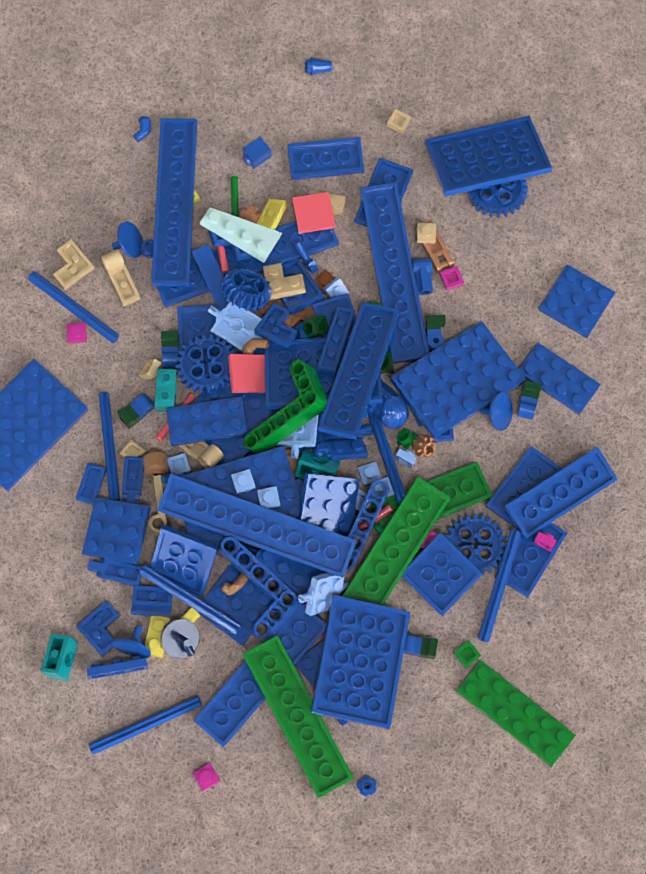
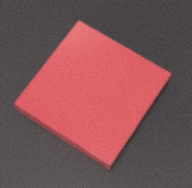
M329 192L292 198L299 234L335 228Z
M230 354L228 362L232 393H265V355Z

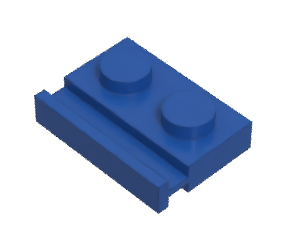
M134 585L131 615L171 617L173 595L161 587Z

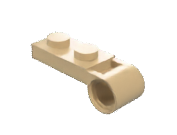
M119 249L102 255V262L123 307L141 300Z
M205 442L175 446L206 469L214 467L224 457L222 451L213 444L209 446Z
M161 475L153 476L157 507L160 504L166 487V483L161 482ZM158 511V514L152 516L149 520L151 532L156 536H159L161 528L155 529L153 527L156 522H162L168 526L167 514Z

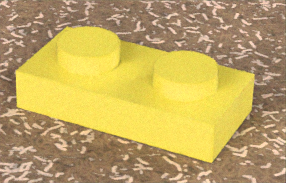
M269 199L256 224L275 230L287 207L286 201Z
M151 616L145 646L151 650V656L163 658L164 649L161 645V634L165 626L171 622V618Z

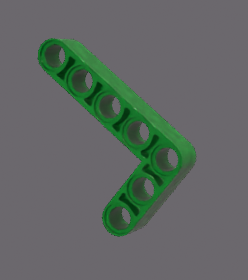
M296 360L292 363L290 372L300 396L249 432L243 441L245 448L257 454L268 451L324 411L327 397L313 366L302 360Z

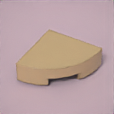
M130 440L119 455L123 458L125 456L141 457L146 453V450L133 440Z

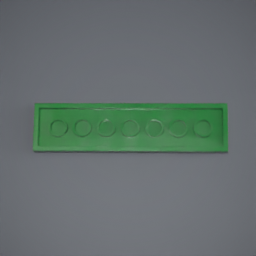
M417 477L342 597L383 606L451 497L420 477Z
M276 636L242 654L317 798L354 779L322 717L311 713L313 701L280 638Z

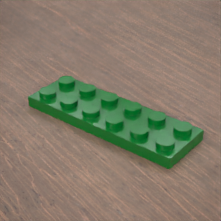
M478 462L427 481L451 497L437 520L493 497ZM395 495L387 497L382 507L383 509L389 504L393 510L378 521V524L383 527L387 526L401 504L397 502ZM375 503L371 504L373 512L377 510Z
M483 661L477 664L456 691L550 767L554 765L576 736Z

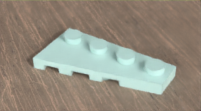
M211 207L200 222V225L263 263L282 235L281 232Z

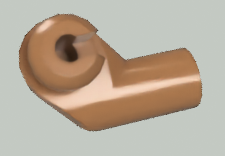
M252 338L242 347V353L253 355V351L257 348L268 349L269 340Z
M241 573L232 585L226 582L222 587V591L226 595L231 596L242 589L249 579Z

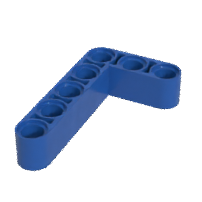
M376 481L371 485L348 536L351 539H360L361 545L358 549L353 550L351 555L353 563L346 570L355 568L388 496L389 488L383 481ZM383 485L385 487L384 494L376 495L374 492L375 487ZM372 502L375 503L377 510L374 513H368L367 505ZM362 520H366L369 523V528L366 531H361L358 527Z
M226 537L218 544L220 554L272 600L250 628L253 637L265 638L270 635L295 606L297 596L239 541L233 537ZM226 541L230 542L233 546L231 552L224 549ZM240 555L246 556V565L240 564L238 560ZM255 568L261 570L262 575L260 578H256L253 575ZM270 581H273L276 584V590L274 592L268 589V583ZM285 594L291 599L289 605L283 603L282 598ZM272 609H275L278 613L276 620L271 619L269 615ZM258 624H262L265 627V632L262 635L256 630Z

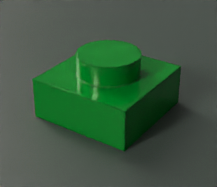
M469 640L453 653L465 669L481 657V654Z

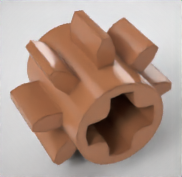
M249 205L247 209L243 208L241 210L239 218L257 223L261 214L258 213L257 207Z
M420 434L413 441L412 450L416 451L415 455L420 458L423 456L429 458L435 452L436 442L432 441V436Z

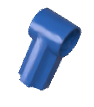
M431 258L412 259L418 295L432 294Z

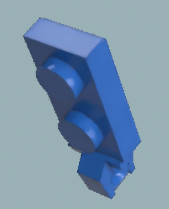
M363 439L326 441L316 444L313 451L315 457L330 458V461L367 458L368 455Z
M125 456L122 495L123 500H127V503L135 504L136 500L140 501L142 496L143 457Z
M107 558L105 560L100 559V563L89 560L88 571L97 572L96 577L131 586L140 585L142 577L140 575L141 566Z

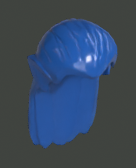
M381 379L382 403H377V406H372L385 427L398 429L407 422L409 416L408 404Z

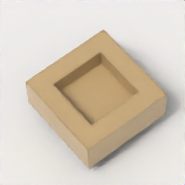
M395 109L387 122V127L403 134L411 121V116Z
M417 223V243H435L436 223Z
M147 359L138 376L143 379H153L157 375V369H159L161 362L157 359Z

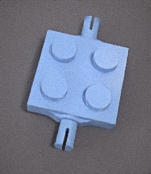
M229 302L222 311L213 306L209 308L208 313L217 317L216 323L210 330L211 333L217 337L220 336L222 340L226 339L228 344H231L242 352V347L252 338L264 339L254 332L261 318L249 310L245 311L244 308L239 309L236 305L232 306V302Z
M319 414L276 445L278 447H290L291 459H298L299 448L315 447Z
M331 573L312 577L308 592L299 595L298 601L300 603L307 601L305 613L310 616L329 611L333 595L340 596L341 592L349 586V582L343 583L344 578Z

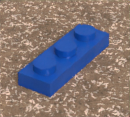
M136 656L126 662L114 660L109 665H103L102 663L92 664L91 668L86 670L90 680L148 669L146 658Z

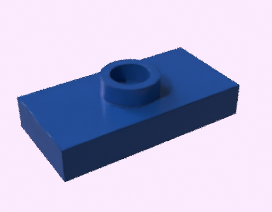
M87 463L76 497L77 501L94 505L95 498H98L107 471L106 468Z

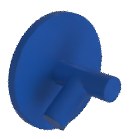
M131 222L121 223L117 230L118 241L112 243V248L114 250L122 248L125 254L131 258L141 256L140 247L143 243V238L140 231Z
M504 392L497 393L493 397L490 407H485L480 411L482 415H490L491 423L496 430L503 431L507 429L512 419V402L508 394Z
M135 626L131 640L123 638L113 640V647L123 654L133 657L142 656V658H149L151 656V650L140 639L143 629L140 626Z

